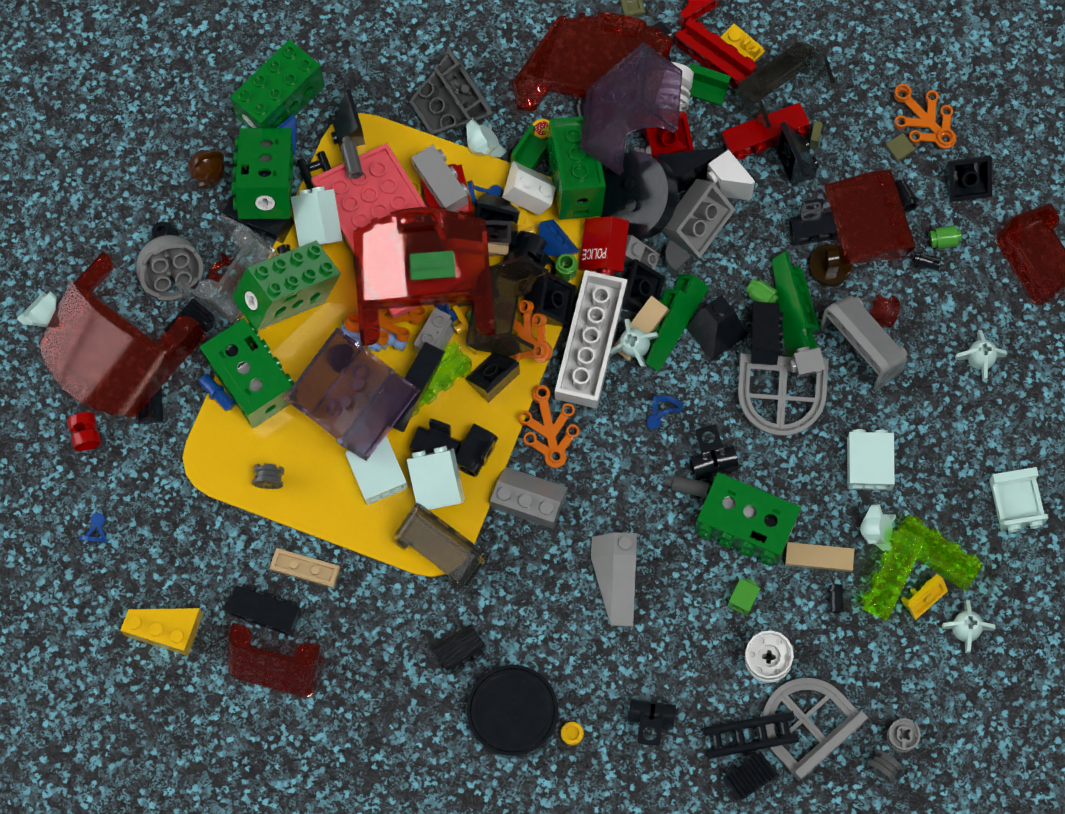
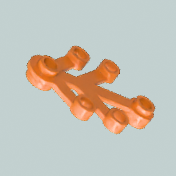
M899 84L894 91L895 100L905 103L918 118H906L903 115H899L894 121L895 128L898 130H903L906 127L929 128L933 133H921L918 130L911 131L908 137L910 143L917 145L920 141L934 142L942 149L952 148L956 143V135L950 129L953 108L949 105L941 107L939 112L942 118L941 128L936 123L938 93L934 90L927 92L925 101L928 103L926 113L911 97V88L907 84ZM904 93L906 97H900L898 94ZM933 95L936 99L931 100L928 96ZM943 110H948L950 114H944ZM902 120L904 124L899 125L897 121ZM912 135L918 136L919 139L914 140ZM946 137L949 141L944 142L942 138Z
M522 300L519 304V310L523 313V326L514 316L512 304L506 302L497 304L494 309L497 318L506 320L519 335L507 336L499 334L495 338L496 346L506 348L509 345L527 343L531 347L530 349L511 348L508 351V356L517 361L531 357L540 363L548 361L552 357L553 349L546 342V316L537 313L532 317L534 304L531 301ZM533 325L537 327V339L533 336Z
M364 301L358 313L348 314L344 320V327L354 333L362 331L376 337L375 341L381 345L388 343L389 333L387 331L396 334L398 341L406 342L409 340L410 331L407 328L399 327L392 323L410 321L415 325L421 324L425 319L426 310L424 307L419 306L393 319L391 315H386L390 312L384 302H382V306L373 317L365 318L367 315L374 313L375 304L371 301ZM375 325L385 330H378L371 326Z
M538 385L532 392V399L540 406L543 425L534 420L532 414L528 411L521 412L518 421L521 425H527L545 437L548 446L539 442L533 432H528L524 435L523 443L543 454L544 460L549 467L560 468L566 462L565 450L572 439L579 435V428L574 424L569 425L565 431L566 435L559 445H557L556 435L566 420L574 414L575 408L570 403L564 404L561 408V414L553 424L548 404L550 390L545 385ZM543 390L545 391L546 395L544 397H541L538 394V391ZM564 408H570L571 414H566ZM527 415L529 417V421H523L521 416ZM570 428L575 429V435L569 433ZM531 436L534 441L529 443L526 441V437ZM552 454H558L559 460H554Z

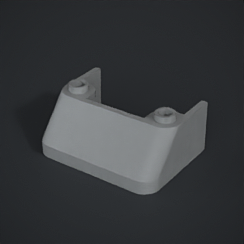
M850 295L832 303L825 309L820 329L823 331L833 323L879 375L873 388L875 392L903 372L907 362L906 356L908 355L906 350L901 345L898 346L864 308V303L859 297Z

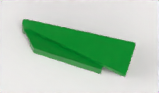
M783 252L772 259L776 290L778 291L777 296L779 297V311L783 312L782 328L786 357H792L799 348L808 346L810 350L818 348L812 333L820 330L804 272L798 265L793 267L789 260V254Z
M679 274L675 288L665 289L660 302L670 310L652 332H657L659 337L650 340L649 350L645 354L647 358L645 364L655 371H660L709 289L695 275Z

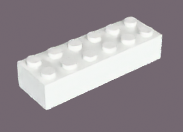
M585 270L555 388L556 400L598 408L611 355L610 352L613 347L622 310L627 279Z

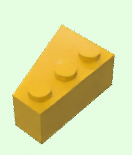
M200 608L128 609L120 631L126 637L188 656L203 613Z

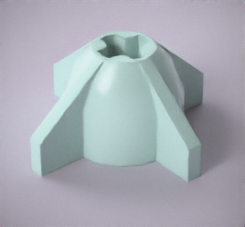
M472 119L466 124L468 148L474 155L501 157L507 152L499 144L490 123L488 125H479Z
M51 291L48 294L41 292L38 298L17 319L23 325L47 327L56 318L57 297Z
M625 319L626 330L620 337V344L613 347L610 353L613 355L623 351L628 356L637 358L640 366L645 367L643 355L649 350L650 340L659 337L657 332L646 334L639 328H633L630 319Z
M978 330L977 340L972 343L970 349L957 353L955 359H968L972 367L981 370L982 381L988 378V369L993 366L997 358L1006 357L1007 351L997 348L993 342L985 339L982 330Z
M880 504L871 505L861 523V535L868 544H875L882 551H892V523L896 519V515L883 514Z
M966 600L964 602L965 611L959 613L953 622L943 623L942 629H952L956 638L965 642V653H970L972 641L976 640L983 630L994 631L995 625L983 622L980 615L972 611L970 600Z

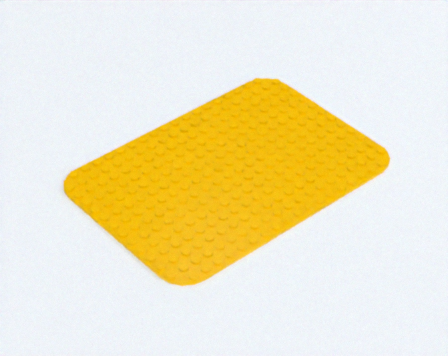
M358 113L365 141L364 145L357 146L359 156L387 143L409 179H416L421 183V178L413 167L411 157L434 144L437 150L441 149L444 153L447 165L462 164L468 191V181L472 180L475 186L490 189L493 185H499L504 193L510 171V162L490 155H474L468 147L377 115ZM333 124L330 125L321 138L311 161L312 163L319 160L317 153L324 151L331 169L344 163L339 144L334 145L331 132H335ZM320 168L310 172L312 178L323 173V169ZM304 179L298 191L307 190ZM474 190L476 199L478 201L482 196L483 192ZM469 192V197L473 210V218H475L476 207L472 202ZM423 193L422 196H421V198H422L423 202H424L425 205H426V201H425V197H424V193ZM554 194L552 205L540 216L526 209L533 225V230L528 232L539 235V224L543 221L554 219L579 250L577 254L572 255L577 260V275L573 280L567 282L577 286V293L585 272L579 270L585 219L599 218L601 216L559 220ZM291 205V216L294 220L293 209ZM295 220L283 242L285 245L289 244L291 250L299 247ZM448 225L439 226L447 239ZM342 234L343 241L320 245L341 273L325 303L258 330L261 340L264 339L273 357L276 356L282 364V369L285 372L284 375L288 373L294 381V386L297 389V392H295L297 400L257 427L252 428L236 404L232 410L225 411L215 400H211L210 395L207 393L186 440L182 457L185 474L195 489L215 500L414 575L431 578L446 575L464 564L474 548L489 511L490 500L496 483L508 464L523 427L519 423L518 417L523 411L529 412L533 402L532 392L535 387L540 385L549 360L540 363L531 357L518 361L520 374L489 403L465 378L495 350L508 356V351L511 348L521 350L531 348L527 343L509 345L506 348L496 346L495 338L497 335L512 336L519 334L506 320L497 318L494 309L500 302L512 304L514 316L524 326V319L519 310V304L524 300V295L539 276L531 271L526 280L513 279L500 267L506 255L490 256L454 250L471 277L470 282L458 287L455 291L490 287V290H499V298L492 299L491 303L460 306V311L468 322L466 315L472 308L478 305L481 308H485L496 321L497 331L489 338H480L471 327L476 337L483 344L477 351V355L468 348L471 340L466 332L460 335L454 332L444 349L446 352L428 390L425 391L417 410L413 412L405 431L401 432L383 423L403 380L418 355L414 350V342L432 311L437 307L431 301L421 305L426 310L425 319L421 324L415 325L410 321L392 323L396 326L407 328L410 331L409 340L404 351L394 349V346L388 345L386 350L381 349L380 352L368 349L366 344L360 343L359 346L349 344L354 354L351 366L343 372L333 370L326 362L325 354L331 345L342 342L347 343V339L344 338L343 332H341V327L348 314L358 313L364 301H371L375 304L374 313L367 315L368 317H373L382 306V302L370 297L358 284L354 274V253ZM275 241L268 259L279 255L277 248L283 245L282 243ZM559 256L549 257L556 263V260ZM546 264L544 267V271L550 273L551 266L549 264ZM455 291L447 297L451 310L452 306L457 304ZM442 295L441 298L437 300V302L444 306V295ZM243 314L242 317H241V319L245 318V320H246L247 323L249 324L250 322L247 320V318H246L245 315ZM456 319L453 323L457 325L460 322ZM546 324V342L554 350L563 327ZM533 325V336L537 339V327ZM215 375L214 381L219 386H223L217 378V376ZM522 415L521 418L525 421L527 415ZM430 418L449 424L452 431L451 437L461 440V446L474 423L498 437L492 454L485 466H482L477 477L470 476L459 470L465 496L464 502L418 512L407 459L413 457L410 452V445L419 426L429 429ZM376 436H387L407 482L408 489L367 505L345 452L349 451V448L354 445L361 444L362 446L369 443V440ZM264 463L275 464L278 469L279 466H282L285 469L284 475L281 478L283 487L279 489H264L253 486L252 480L255 479L253 466L260 464L261 467L264 466Z

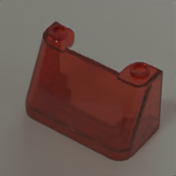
M1052 203L1016 215L997 234L996 238L1001 252L1031 299L1037 305H1044L1065 294V247L1054 232V229L1059 225L1060 219Z
M232 622L228 638V671L233 678L299 697H309L315 692L325 660L321 646L302 643L296 648L293 657L253 647L250 644L252 634L248 627Z

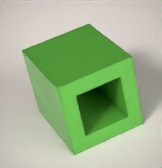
M740 578L727 607L748 617L761 588L751 579L746 578L743 580Z

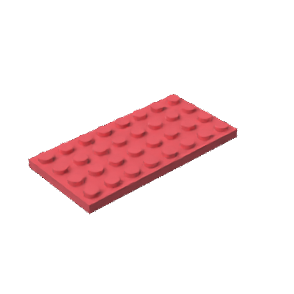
M387 143L359 156L363 175L359 178H348L345 163L311 178L314 188L324 186L325 190L334 189L341 233L393 319L470 282L471 277L455 252L456 277L412 281L410 271L406 272L389 232L429 214L431 215ZM432 216L441 240H445V235Z

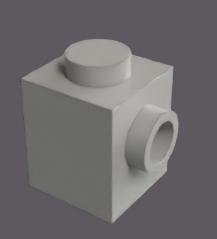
M809 346L799 348L797 353L793 354V360H790L792 372L797 373V378L820 373L825 370L820 348L811 350Z

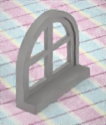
M740 354L738 399L745 417L757 429L775 436L794 435L810 427L820 416L826 402L829 360L823 359L825 370L816 373L815 398L786 396L787 372H792L790 360H793V357L778 356L777 365L752 364L751 354ZM750 370L779 371L778 395L749 393ZM750 398L778 400L776 424L762 418L755 411ZM786 401L813 402L810 411L802 419L791 424H784Z
M799 678L781 685L768 699L762 715L775 714L778 705L782 702L790 711L794 712V716L798 719L790 728V733L802 724L819 742L799 762L782 745L769 748L798 782L868 719L837 688L815 678ZM803 690L815 691L825 695L806 714L788 696ZM830 699L847 718L825 737L809 717ZM774 724L766 725L768 739L777 737Z

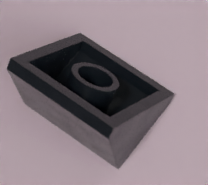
M991 155L948 161L944 177L950 202L992 197Z
M633 259L623 297L622 310L639 313L651 296L659 301L665 276L639 260Z
M495 350L465 380L489 403L520 374V365L517 360Z

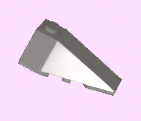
M614 532L592 537L591 562L610 626L633 627L637 533Z

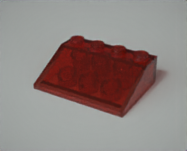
M891 169L871 171L824 186L848 264L905 258L916 248Z

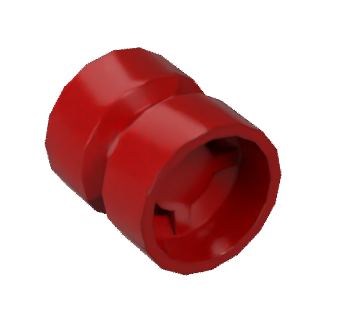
M82 412L72 415L67 419L69 432L73 434L71 441L75 451H88L101 445L100 433L96 430L98 425L94 413Z

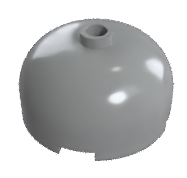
M164 235L154 238L142 248L136 261V273L146 293L157 297L159 300H175L190 293L189 287L195 285L198 280H201L203 262L196 248L188 240L176 235ZM168 275H172L178 286L186 287L178 292H166L171 285Z

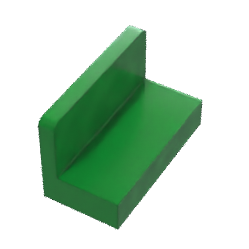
M691 63L689 68L693 71L694 75L692 88L689 91L691 93L690 97L722 106L730 85L731 76Z
M531 124L513 150L510 167L512 162L515 161L534 170L547 151V141L534 135V125Z
M453 251L410 254L412 281L456 277Z

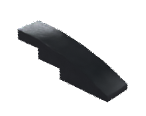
M428 342L424 343L403 380L383 423L401 432L405 431L413 412L417 410L425 391L428 390L446 351Z

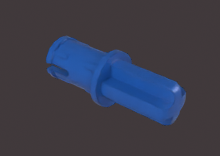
M205 374L199 379L198 384L210 395L211 400H215L225 411L233 409L235 401L224 391L223 386H219L209 374Z

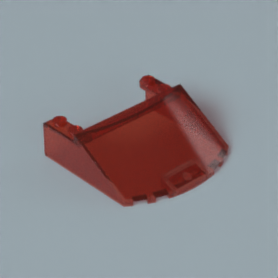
M598 12L597 16H586L585 13H578L579 17L567 19L566 15L558 17L512 82L517 109L535 111L540 101L547 95V91L624 106L625 112L619 119V127L623 131L632 133L645 112H651L672 47V38L661 33V29L657 26L652 28L644 20L622 14Z
M414 207L390 212L389 216L380 219L378 217L374 218L370 224L353 231L358 322L362 346L373 345L380 338L379 309L474 302L477 331L482 335H495L486 220L480 217L474 218L467 215V212L460 210L459 213L447 211L444 207ZM442 251L454 252L456 277L411 280L410 254Z
M102 251L75 282L71 279L39 341V347L49 372L71 397L93 410L97 409L108 415L113 416L116 414L124 415L125 417H135L206 335L195 319L183 316L176 320L173 326L162 335L156 344L91 295L114 269L111 257Z

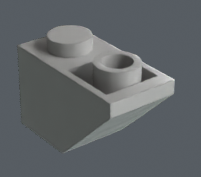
M627 235L624 266L631 267L633 259H637L655 270L660 254L634 236Z

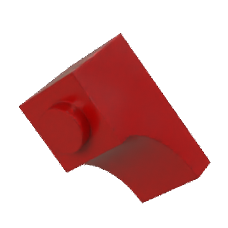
M688 0L687 6L680 12L679 22L685 27V23L689 18H692L694 21L716 8L719 0Z

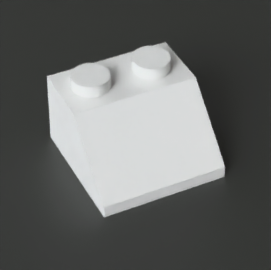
M729 150L708 164L706 181H712L725 197L750 200L752 198L755 181Z
M513 161L502 198L540 216L552 205L556 187L550 178Z

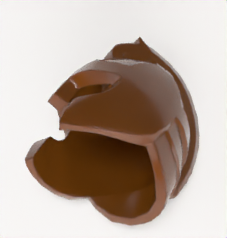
M200 150L191 157L188 165L189 176L191 179L194 178L201 181L199 182V188H212L224 177V155L220 151Z

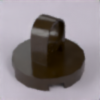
M835 244L822 245L814 250L811 255L809 271L811 277L815 278L821 285L827 287L839 286L851 274L852 260L850 254L844 248Z

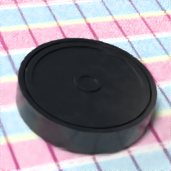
M628 152L616 158L603 174L606 188L601 217L614 216L629 220L628 235H632L638 240L653 237L666 227L677 205L678 186L674 172L663 159L644 152Z
M520 665L497 667L483 675L472 688L467 702L468 724L476 741L488 752L509 759L527 757L543 748L554 734L558 722L556 694L550 683L540 673L531 668Z

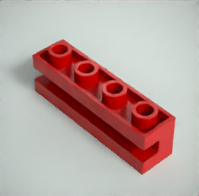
M689 18L685 23V28L682 31L679 30L674 36V45L705 68L731 76L730 86L739 92L742 91L756 73L757 65L750 57H744L738 52L736 47L726 44L718 34L711 33L705 29V26L699 21Z
M799 102L721 132L720 141L723 147L726 146L727 150L740 161L748 157L749 154L755 152L762 153L768 147L776 145L780 123L785 122L801 132L802 137L808 133L810 123Z

